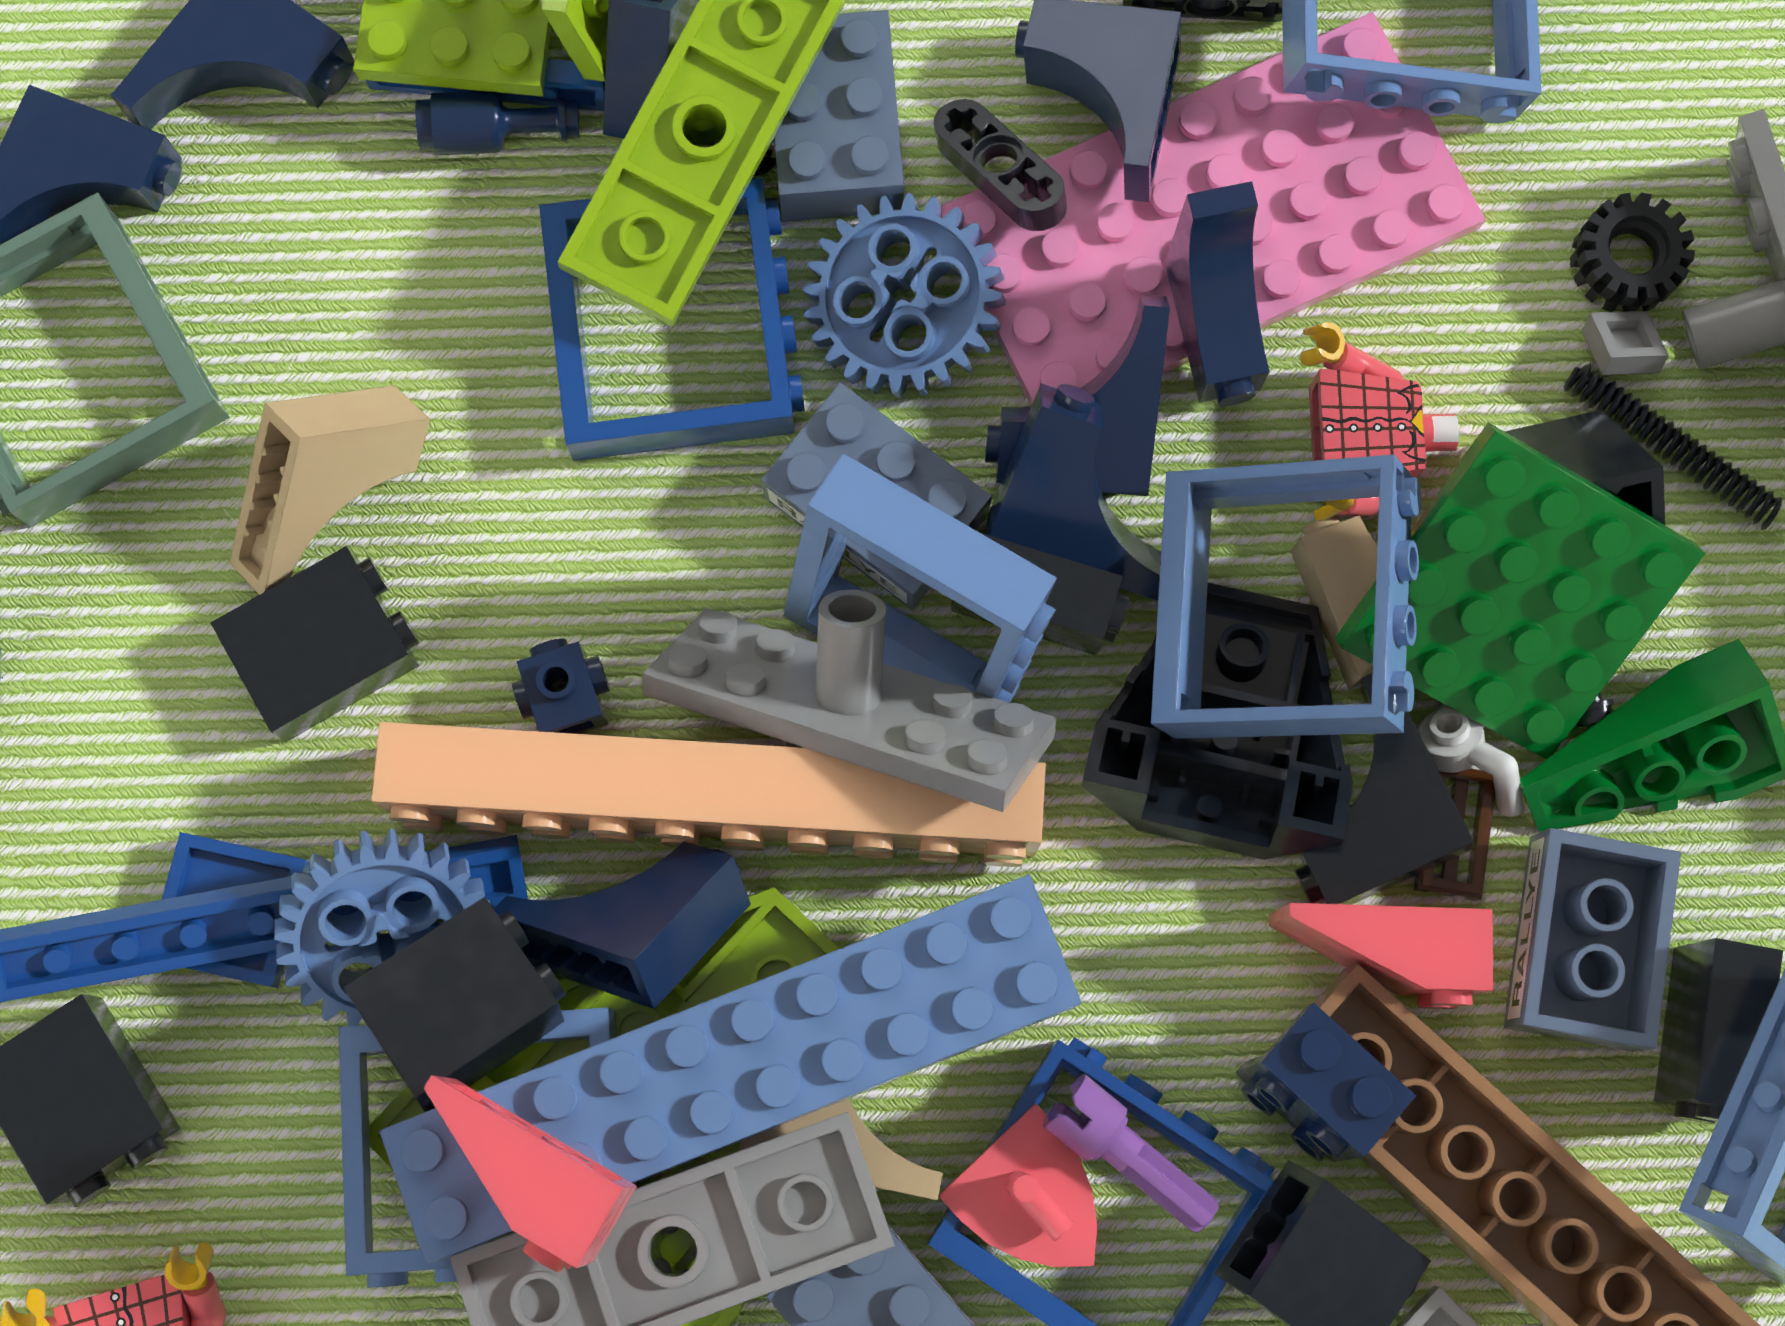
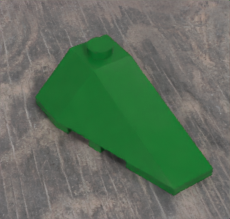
M1739 639L1678 664L1520 778L1522 793L1538 831L1614 820L1621 813L1622 809L1652 805L1656 812L1675 810L1678 808V800L1710 795L1715 803L1736 800L1784 780L1785 732L1770 683Z

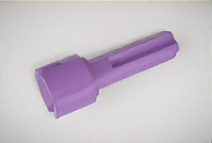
M1086 1074L1078 1077L1071 1084L1070 1089L1073 1093L1072 1100L1075 1107L1082 1112L1080 1116L1065 1103H1055L1045 1118L1043 1127L1083 1160L1088 1161L1091 1158L1097 1160L1102 1157L1192 1232H1199L1212 1221L1219 1208L1218 1201L1126 1126L1128 1118L1126 1117L1127 1108Z

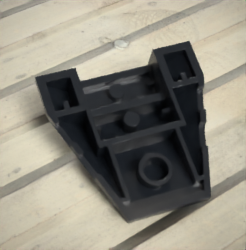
M1208 582L1201 709L1333 705L1329 686L1331 672L1317 606ZM1155 635L1152 645L1138 666L1135 665L1125 679L1124 687L1109 709L1104 710L1095 724L1081 786L1137 831L1263 860L1341 846L1344 840L1353 780L1350 766L1345 764L1340 735L1174 739L1151 724L1156 647Z

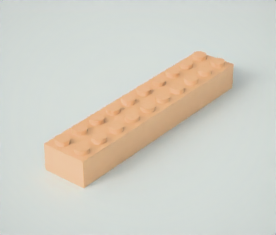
M379 722L371 801L389 812L390 820L403 822V828L421 831H441L442 821H456V824L467 826V832L485 835H505L507 825H522V828L532 830V836L550 839H569L571 829H587L588 832L596 834V840L614 843H634L636 832L655 834L654 836L661 838V844L669 846H679L683 841L699 845L700 837H717L725 841V848L743 851L764 850L765 840L787 842L790 845V852L807 855L828 854L830 844L853 846L854 856L862 858L891 859L893 858L894 848L919 850V860L926 862L955 863L959 853L984 854L983 864L1019 867L1022 866V860L1026 859V857L1035 856L1042 843L1046 763L1038 762L1004 812H1000L807 748Z

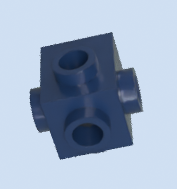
M564 638L549 640L532 647L529 650L531 657L516 661L522 680L512 683L514 696L523 719L534 717L538 732L581 734L609 725L599 696L610 692L604 668L599 655L587 658L586 652L579 641L568 644ZM568 683L562 691L555 692V689L560 684Z

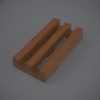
M1471 768L1454 773L1439 771L1444 783H1446V779L1454 780L1452 799L1463 821L1469 783L1479 784L1472 835L1474 844L1470 851L1466 883L1456 881L1459 856L1443 863L1441 878L1433 877L1434 867L1416 875L1414 890L1436 892L1439 895L1459 896L1467 900L1478 901L1482 899L1495 801L1493 776L1483 770Z

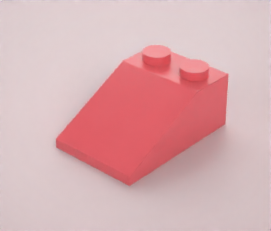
M1288 903L1269 914V927L1346 968L1359 964L1390 992L1400 996H1417V1008L1457 1009V1006H1472V995L1493 991L1492 909Z
M431 1075L424 1086V1090L511 1230L528 1240L522 1251L540 1264L561 1273L563 1268L570 1269L573 1266L577 1269L594 1262L637 1186L457 1079Z

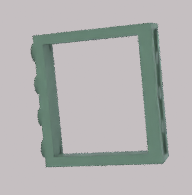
M98 192L0 245V297L98 245L186 402L30 487L0 431V510L3 516L11 513L30 527L37 525L230 418L119 218Z

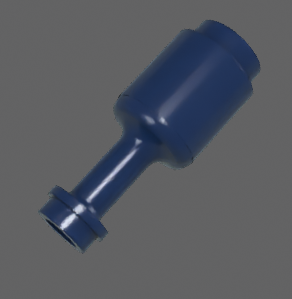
M489 91L431 93L430 99L416 100L415 103L419 149H434L435 155L498 153L503 149L504 140L510 134L558 132L561 134V141L580 137L578 101L565 100V97L559 98V105L557 107L510 109L503 105L497 92Z

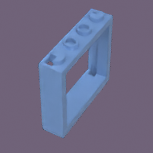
M1282 0L1283 92L1303 94L1311 100L1321 102L1335 99L1364 102L1368 107L1374 109H1387L1397 106L1421 109L1424 113L1431 116L1461 114L1481 117L1485 122L1498 124L1515 121L1541 94L1537 0H1492L1495 76L1318 53L1317 0Z
M843 453L807 506L783 616L817 636L818 607L820 601L825 596L840 590L864 591L838 576L847 539H850L1002 629L989 661L986 663L884 603L886 606L883 663L948 684H958L968 688L970 691L1010 703L1032 661L1030 660L1044 636L1042 633L1056 610L1047 605L1046 601L1057 578Z
M1394 454L1166 472L1151 713L1152 725L1174 739L1404 733V712H1410L1414 704V683L1411 673L1406 671L1407 646L1414 645L1417 633L1415 611L1411 605H1408L1409 581L1416 580L1419 571L1417 546L1413 540H1410L1411 517L1418 516L1420 512L1421 492L1417 477H1413ZM1379 497L1371 704L1201 709L1212 509Z
M1785 969L1679 1208L1680 1212L1767 1278L1784 1285L1785 1223L1778 1238L1761 1224L1785 1171ZM1712 1190L1728 1196L1722 1213L1719 1211L1712 1213L1704 1209Z
M605 1007L561 1011L564 1022L535 1043L589 1039V1045L592 1047L617 1037L615 1010ZM367 1025L339 1027L346 1276L367 1275V1288L408 1284V1271L434 1270L436 1283L455 1282L457 1280L450 1258L426 1265L420 1249L373 1252L367 1056L383 1055L386 1053Z

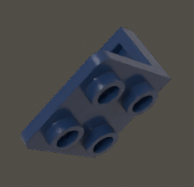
M1314 1002L1304 1008L1264 1055L1244 1062L1236 1071L1238 1077L1245 1083L1241 1089L1244 1096L1266 1115L1272 1116L1276 1111L1295 1129L1290 1135L1293 1141L1305 1153L1319 1162L1325 1157L1333 1162L1365 1157L1416 1097L1411 1090Z

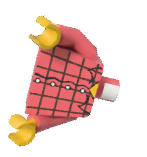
M1325 322L1303 329V334L1312 337L1316 342L1317 348L1301 352V363L1305 366L1323 363L1327 368L1319 369L1309 386L1313 461L1394 454L1411 475L1418 479L1426 468V452L1456 451L1459 442L1457 415L1423 414L1422 390L1419 383L1405 380L1398 370L1345 342L1342 331L1334 323ZM1379 497L1326 501V506L1313 512L1314 517L1318 521L1326 520L1337 514L1342 516L1360 515V517H1373L1379 513Z
M199 1243L195 1254V1263L184 1261L179 1254V1247L174 1246L167 1261L164 1275L52 1308L54 1318L52 1316L45 1317L47 1303L45 1293L40 1289H30L27 1291L25 1303L31 1313H18L13 1309L10 1302L5 1301L0 1326H224L227 1314L215 1277L208 1271L213 1259V1248L208 1243Z

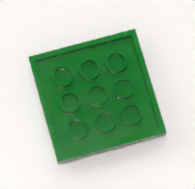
M1488 422L1411 529L1410 540H1413L1417 546L1419 571L1417 579L1409 581L1408 605H1411L1415 611L1417 633L1414 645L1407 646L1406 671H1409L1412 675L1414 688L1533 753L1548 759L1554 754L1706 553L1693 541ZM1376 580L1335 636L1342 649L1373 665Z

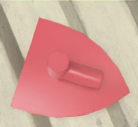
M1035 1103L947 1186L938 1197L962 1223L987 1244L1015 1258L1052 1267L1094 1266L1097 1220L1092 1188L1079 1156L1043 1127L1047 1114Z

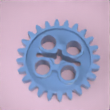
M912 193L906 194L901 210H895L887 196L884 195L880 199V214L872 216L860 204L857 206V215L860 223L855 227L841 219L836 221L837 228L843 236L838 243L829 239H820L819 243L829 257L826 262L809 261L808 263L811 271L821 280L820 283L803 286L805 295L809 299L819 302V305L805 311L804 316L811 324H824L811 338L818 347L833 345L825 357L833 368L848 361L843 376L852 384L857 382L867 372L866 387L871 393L877 394L884 382L889 380L892 393L897 398H902L907 381H913L921 395L926 396L929 390V377L936 375L948 388L952 386L950 367L956 364L968 373L973 371L971 362L966 356L970 349L988 354L990 348L980 334L982 330L999 331L1001 328L998 319L988 313V309L1006 305L1004 295L1001 292L989 289V287L1000 283L1005 278L1000 267L985 266L997 256V253L991 243L976 246L983 235L980 226L975 222L960 230L963 225L964 215L958 207H954L944 218H941L942 205L936 197L932 196L923 211H919L917 201ZM896 242L910 244L908 257L902 263L896 266L883 264L884 252L890 245ZM930 250H936V257L924 265L926 254ZM957 274L962 277L960 288L953 296L948 298L933 296V287L941 276ZM898 289L904 292L912 289L916 294L910 303L902 299L896 302L893 298L894 293ZM863 293L875 295V305L868 315L861 318L849 317V306L856 296ZM913 325L926 327V338L919 348L912 351H903L898 348V340L906 328ZM884 327V335L881 340L873 342L872 335Z
M389 829L385 836L384 844L374 846L367 831H361L359 849L350 851L342 841L337 839L333 841L334 860L329 862L322 856L313 853L310 856V872L312 877L294 872L291 876V891L294 895L280 896L279 915L282 918L275 919L274 940L280 941L276 944L277 964L287 965L285 967V984L287 987L302 985L301 1004L304 1007L323 999V1020L328 1021L342 1010L347 1012V1026H357L362 1017L344 987L485 897L482 879H469L471 875L468 860L463 858L448 865L450 860L448 845L444 842L429 854L424 852L422 833H417L406 847L398 845L395 829ZM409 891H418L425 894L422 899L415 902H405L398 899L400 895ZM341 905H351L359 909L350 915H338L331 912V910ZM441 918L443 922L439 923L436 919ZM389 930L390 933L381 934L380 931ZM329 941L330 943L334 944V946H329L326 944V942ZM353 963L371 965L370 968L363 971L353 972L345 969Z

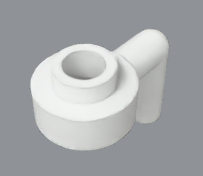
M1451 707L1438 709L1423 719L1418 732L1438 771L1454 773L1476 766L1493 776L1498 811L1507 817H1513L1522 812L1524 804L1517 761L1511 755L1485 742L1482 724Z

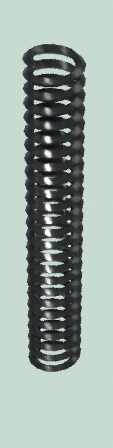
M1586 364L1581 369L1579 367L1573 369L1563 386L1564 391L1570 390L1577 382L1571 392L1572 397L1577 396L1585 388L1579 398L1580 403L1585 402L1593 394L1588 402V408H1593L1602 399L1596 411H1604L1612 402L1605 414L1611 418L1620 408L1613 419L1617 425L1628 414L1621 425L1624 431L1637 419L1629 431V436L1634 437L1645 425L1637 438V443H1640L1653 431L1645 444L1646 449L1651 448L1662 436L1653 450L1654 454H1659L1670 442L1662 455V460H1667L1679 447L1670 461V466L1676 465L1688 452L1678 467L1679 472L1684 471L1696 458L1686 473L1687 478L1692 477L1705 463L1695 478V483H1700L1713 469L1703 484V489H1708L1722 474L1711 490L1712 495H1716L1731 479L1723 493L1719 496L1720 501L1725 500L1739 485L1732 498L1728 501V507L1733 506L1748 490L1743 500L1736 507L1737 513L1742 512L1745 506L1757 495L1752 505L1744 514L1745 518H1750L1754 511L1765 501L1758 514L1754 517L1753 524H1758L1763 516L1774 506L1767 519L1762 523L1761 530H1766L1770 526L1782 506L1781 497L1774 498V492H1766L1765 485L1757 486L1756 479L1749 481L1748 473L1740 475V468L1732 469V463H1724L1723 456L1716 457L1715 450L1707 452V445L1699 446L1698 439L1690 441V433L1682 435V427L1674 429V422L1666 423L1665 415L1657 418V410L1649 412V404L1641 406L1640 398L1632 401V392L1624 395V387L1616 389V381L1608 383L1607 375L1599 378V369L1591 372V364Z

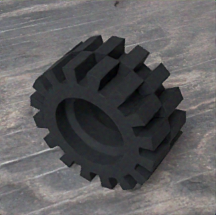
M1641 192L1635 201L1631 200L1630 193L1620 194L1613 203L1610 199L1602 203L1582 226L1581 231L1577 234L1572 244V248L1576 250L1570 257V268H1580L1573 277L1577 287L1588 283L1591 287L1585 294L1589 301L1593 303L1600 295L1606 299L1602 309L1613 312L1618 305H1623V312L1637 311L1641 306L1643 311H1649L1660 301L1663 302L1686 278L1690 271L1687 267L1694 261L1695 250H1687V247L1694 241L1692 230L1680 232L1679 228L1686 221L1681 212L1677 213L1673 218L1665 214L1671 203L1663 198L1653 207L1649 205L1652 194ZM1621 234H1632L1645 241L1651 248L1654 256L1651 270L1642 274H1631L1621 269L1610 255L1612 239Z

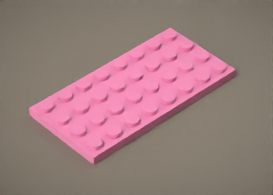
M1373 12L1317 37L1318 53L1401 64ZM1283 52L1170 103L1150 202L1125 200L1124 158L1113 133L1109 130L1044 159L1062 177L1065 187L1067 212L1063 220L1056 226L1044 231L1026 230L1017 225L980 189L942 205L941 218H944L950 210L958 207L964 215L963 225L960 230L976 222L983 232L976 246L991 243L997 253V256L985 266L1001 268L1005 279L989 287V289L1001 292L1006 299V305L988 309V313L997 318L1001 324L1000 330L993 332L1030 406L1033 404L1041 383L1054 388H1058L1061 384L1081 388L1109 365L1123 346L1133 326L1140 294L1166 296L1170 306L1162 375L1189 363L1165 266V260L1187 194L1252 181L1258 202L1253 232V269L1261 329L1480 229L1486 221L1428 114L1424 113L1421 109L1397 106L1387 109H1374L1368 107L1364 102L1342 99L1325 102L1314 101L1303 94L1283 92ZM1025 183L1024 187L1028 201L1034 198V196L1028 192L1027 183Z

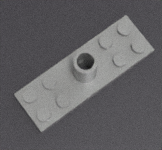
M1764 109L1738 117L1736 139L1728 142L1731 159L1726 160L1735 194L1747 193V205L1750 215L1745 217V225L1754 252L1765 249L1775 282L1682 310L1687 337L1699 370L1785 344V170Z
M861 590L836 591L828 594L820 601L818 607L817 643L794 636L785 630L771 629L736 618L727 612L713 611L705 608L643 673V695L1000 812H1004L1054 740L1057 718L1031 710L1023 704L1002 701L970 691L968 688L958 684H948L884 664L886 606L879 597Z
M845 1112L637 1188L594 1262L576 1269L571 1266L570 1269L563 1268L561 1273L540 1264L522 1251L528 1240L517 1233L450 1256L449 1258L471 1326H680L895 1247L851 1118L849 1113ZM680 1227L691 1234L696 1243L693 1251L695 1262L691 1268H674L668 1260L663 1258L660 1251V1240L663 1233H674Z

